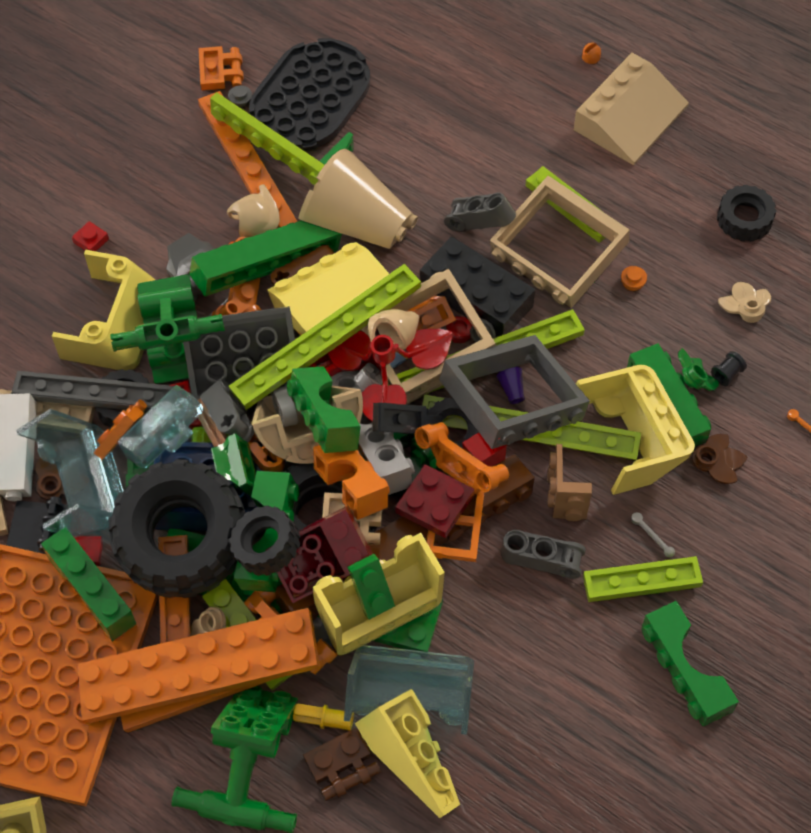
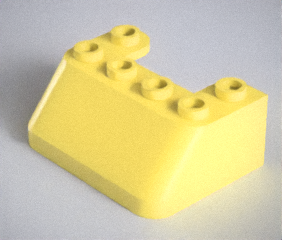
M421 533L415 536L408 535L403 537L396 544L394 558L388 561L380 560L395 607L370 620L365 616L351 576L347 577L344 583L340 577L325 576L313 587L314 604L338 655L347 654L431 611L441 603L445 572Z

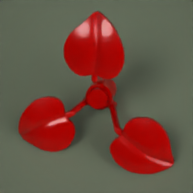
M444 329L418 330L411 344L405 348L408 352L406 353L399 348L397 343L393 344V340L387 335H378L371 342L365 332L358 331L327 354L331 362L344 371L357 370L362 360L368 361L372 354L375 362L380 364L383 386L373 384L362 392V412L373 422V403L407 404L406 393L402 386L397 384L388 386L386 365L393 362L395 352L406 359L412 357V362L417 368L425 370L439 367L447 358L453 333Z

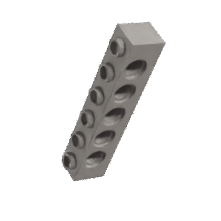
M343 370L331 377L333 380L332 386L360 389L361 393L363 392L354 381V377L359 370ZM362 412L358 443L359 454L365 461H369L372 464L374 471L380 478H384L390 488L388 495L408 489L412 484L411 475L415 474L411 459L404 457V450L400 440H395L393 433L373 432V422Z

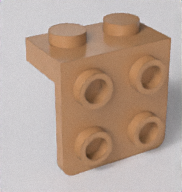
M556 444L555 453L550 452L547 470V483H550L547 506L548 508H553V518H561L568 521L587 519L592 495V483L563 482L562 444Z

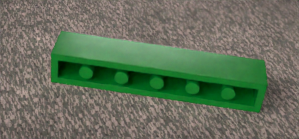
M302 220L289 223L286 226L268 230L262 234L247 237L241 241L223 245L217 249L193 256L189 275L203 295L208 296L269 275L276 268L282 267L297 257L304 256L322 245H329L334 252L338 251L342 233Z

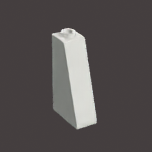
M30 393L0 394V494L8 501H21L22 497H32L37 402Z

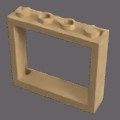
M547 176L516 210L515 219L509 225L501 227L490 239L491 254L499 262L504 261L509 264L512 270L519 276L525 275L539 290L545 289L552 294L553 299L559 304L563 305L565 303L572 308L629 243L630 230L550 176ZM548 199L612 242L571 290L507 247Z
M449 269L432 275L429 280L421 283L420 289L390 309L407 311L449 288L481 340L445 360L496 346V343ZM367 325L360 331L365 332L369 336ZM444 362L439 367L425 370L403 383L399 381L391 365L388 364L386 365L388 382L390 385L397 384L403 387L407 397V404L443 385L439 379Z

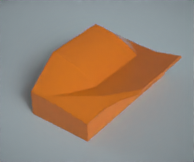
M433 296L407 310L419 315L416 331L440 329L456 320L445 296Z

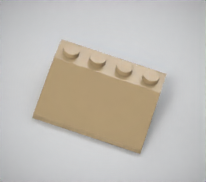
M631 53L577 109L574 131L628 163L635 165L688 107L689 102L652 63Z

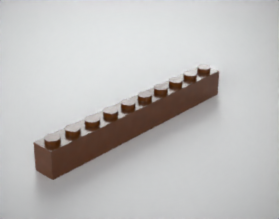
M515 454L494 465H505L509 471V478L499 483L497 488L484 492L481 525L492 515H499L505 512L513 503L526 500L533 492L535 477ZM477 494L473 496L461 515L474 517ZM401 517L374 532L380 533V545H368L379 561H388L394 558V550L400 539L408 535L415 536L421 533L424 539L427 540L428 529L405 517ZM455 524L446 538L435 533L434 546H440L449 540L454 541L458 539L463 532L472 528V526ZM283 584L276 588V603L283 613L309 608L313 621L319 615L314 604L313 593L292 603Z

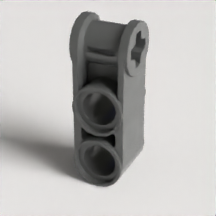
M501 192L455 198L451 203V212L446 215L444 223L449 229L456 232L498 226L504 227L515 219L516 211Z
M220 378L200 395V399L207 407L210 417L221 433L228 434L229 436L237 434L249 442L254 435L253 426L245 413L244 407L231 393L229 384Z
M520 530L507 532L501 547V557L508 564L557 574L569 579H576L581 576V558L586 552V548L579 543L562 541ZM515 544L521 549L512 550L508 545ZM537 551H545L549 556L542 557L537 554Z

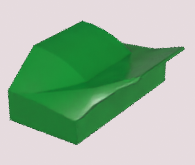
M233 434L228 436L224 443L211 449L215 470L233 483L236 488L251 497L256 472L250 446L240 436Z

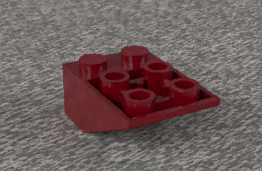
M347 505L298 531L300 533V546L296 551L297 554L295 558H292L290 564L287 567H283L277 574L292 603L312 594L313 587L323 577L331 575L332 577L343 579L350 575L348 566L372 555L373 553L349 506Z

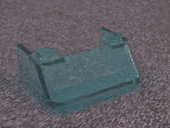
M53 409L47 410L17 429L16 431L19 436L37 441L38 454L44 461L57 465L69 508L42 524L43 529L57 533L66 527L73 537L108 529L109 517H112L114 510L113 503L117 495L123 492L112 452L103 460L94 454V451L100 446L97 440L104 433L103 430L95 424Z
M361 646L355 651L347 676L344 721L350 722L353 711L359 715H368L378 708L379 705H383L412 689L425 710L439 711V717L444 719V722L449 725L462 724L461 734L467 735L474 660L461 655Z

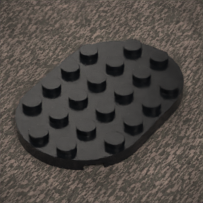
M319 38L317 42L309 44L301 42L282 55L257 87L250 100V115L303 151L320 147L337 136L367 95L370 87V69L366 63V58L354 46L336 39Z

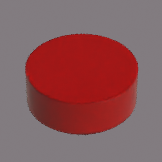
M456 316L455 321L446 325V330L453 333L452 342H467L471 338L470 329L472 324L469 319Z

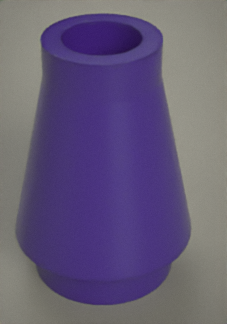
M516 366L499 371L496 377L507 395L509 403L518 404L523 402L525 397L522 368Z

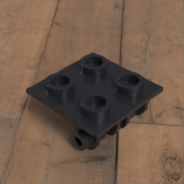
M56 496L51 497L46 503L17 501L6 546L46 554L41 543L64 527L68 529L73 506L62 504V499Z

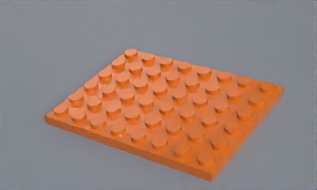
M0 544V786L86 807L117 717L90 724H85L82 721L78 664L140 649L158 595L145 590L135 583L126 572L97 566L130 608L137 623L112 642L95 620L82 598L72 585L61 576L46 554Z

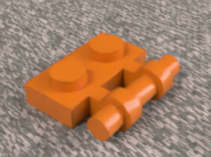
M222 46L199 48L201 91L225 89V81H231L232 87L242 85L244 80L243 71L241 70L243 60L239 48L232 47L230 53H223ZM224 65H230L231 69H224Z
M139 399L135 405H130L126 411L123 410L113 421L114 425L110 430L107 429L99 437L97 442L100 446L94 451V454L101 460L113 451L127 436L130 429L143 417V411L147 408V404L143 400Z

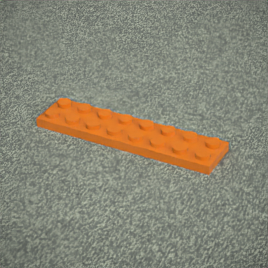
M309 608L300 609L79 663L78 675L82 721L85 724H90L319 669L320 664L311 611Z

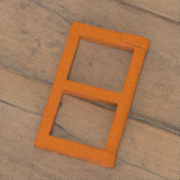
M483 491L476 493L474 517L461 515L455 523L457 525L473 527L470 550L434 546L435 533L428 530L426 542L436 558L476 562L484 500Z

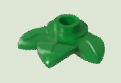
M681 348L678 351V358L683 367L684 382L691 388H705L708 391L717 389L719 382L712 376L707 375L703 369L702 360L700 358H690L687 352Z

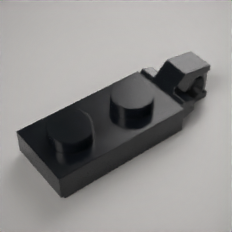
M382 402L373 403V432L415 434L416 429L421 426L443 423V416L428 415V408L426 406Z

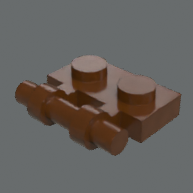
M357 727L303 754V758L316 784L327 779L331 784L321 789V793L326 801L335 796L338 798L347 794L346 790L360 783L365 785L371 782L373 776L381 773L376 762L366 767L362 763V761L371 757V752ZM353 766L355 772L340 780L337 774Z

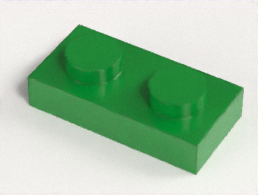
M375 554L347 567L363 612L369 620L395 607L380 561Z

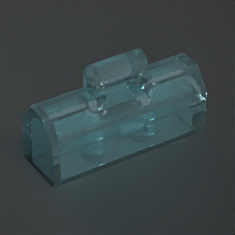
M175 385L117 442L126 458L139 467L146 468L165 449L174 453L193 435L188 426L204 412V409L192 394Z

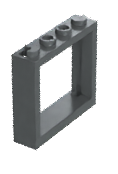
M536 335L445 360L439 379L491 449L506 444L510 445L525 438L529 439L547 431H555L562 426L576 424V422L583 420L590 402ZM531 363L562 403L500 421L469 380Z

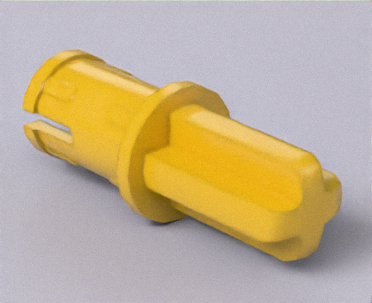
M296 704L293 711V720L320 725V729H324L326 726L350 731L353 726L354 712L330 709L328 705L317 707Z

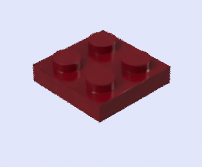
M424 465L396 505L395 512L446 538L475 495V489Z

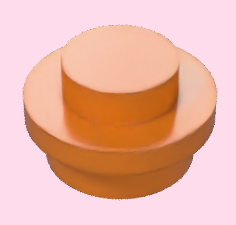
M629 266L622 271L621 282L626 289L637 291L646 284L647 274L642 268Z

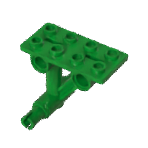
M188 274L138 283V302L144 324L138 325L133 331L110 334L113 351L116 352L117 350L139 347L142 350L147 349L155 384L160 385L189 379L183 342L198 340L200 335L225 331L222 314L197 318L191 280Z
M254 686L235 693L211 727V733L213 734L212 744L231 749L229 757L232 763L227 793L209 789L201 793L177 786L172 797V807L197 811L198 815L202 818L221 821L231 826H243L258 831L265 830L267 827L293 833L297 822L296 813L292 814L271 809V805H268L266 802L249 799L248 792L258 755L274 759L278 751L281 735L288 736L293 720V711L298 703V698L292 697L290 693L285 691H265L260 686Z

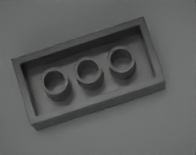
M452 236L420 269L421 283L429 280L435 273L449 269L479 318L485 319L493 325L495 337L510 333L534 306L535 288ZM449 288L435 295L445 296L449 307L467 318Z

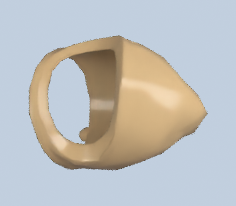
M264 184L259 186V194L247 195L234 202L227 210L229 218L239 220L240 237H253L268 230H274L280 222L277 205Z
M399 309L376 313L369 318L368 322L370 341L372 342L375 338L377 328L380 335L389 336L393 340V344L397 343L399 348L404 350L415 337L419 315L412 311Z

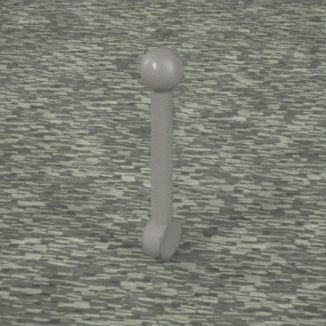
M638 512L632 514L631 522L635 525H640L664 550L666 557H673L675 555L674 548L667 546L643 521L642 514Z

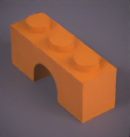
M320 445L313 447L314 469L327 485L342 481V503L345 506H349L357 520L388 508L390 488L384 478H380L374 471L372 464L369 461H365L358 450L324 453Z

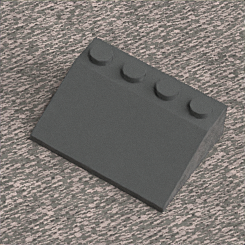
M290 306L223 315L225 331L200 335L198 340L183 342L193 401L199 400L200 395L220 378L230 385L294 341Z

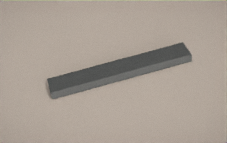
M17 371L11 394L30 393L36 401L121 410H127L130 405H135L140 399L147 404V408L143 412L174 415L179 389L178 386Z

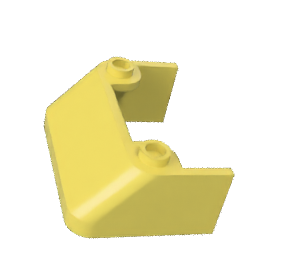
M85 250L84 256L91 278L121 283L106 323L100 321L87 323L82 328L79 337L53 332L52 339L59 358L115 370H133L139 365L144 350L139 349V347H133L114 352L110 334L133 331L138 325L144 324L138 302L139 293L137 285L138 283L156 279L126 257Z
M636 365L577 380L576 385L589 399V404L593 403L600 415L607 418L621 416L629 431L641 432L639 451L643 458L636 460L632 465L623 467L611 489L613 495L653 484L687 460L692 454L695 447L694 441L652 368L646 365Z

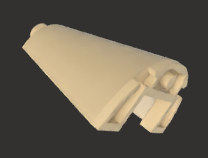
M342 149L335 153L316 177L318 182L314 185L313 191L309 190L298 218L304 222L388 249L397 241L401 242L408 229L412 230L418 220V216L414 215L347 149Z
M332 386L329 405L351 410L360 424L363 411L361 390ZM266 396L258 401L252 426L261 443L270 452L286 461L300 464L314 463L313 447L318 446L319 443L315 442L310 427L306 426L301 412L297 411L296 408L298 424L283 427L281 417L274 409L272 396Z

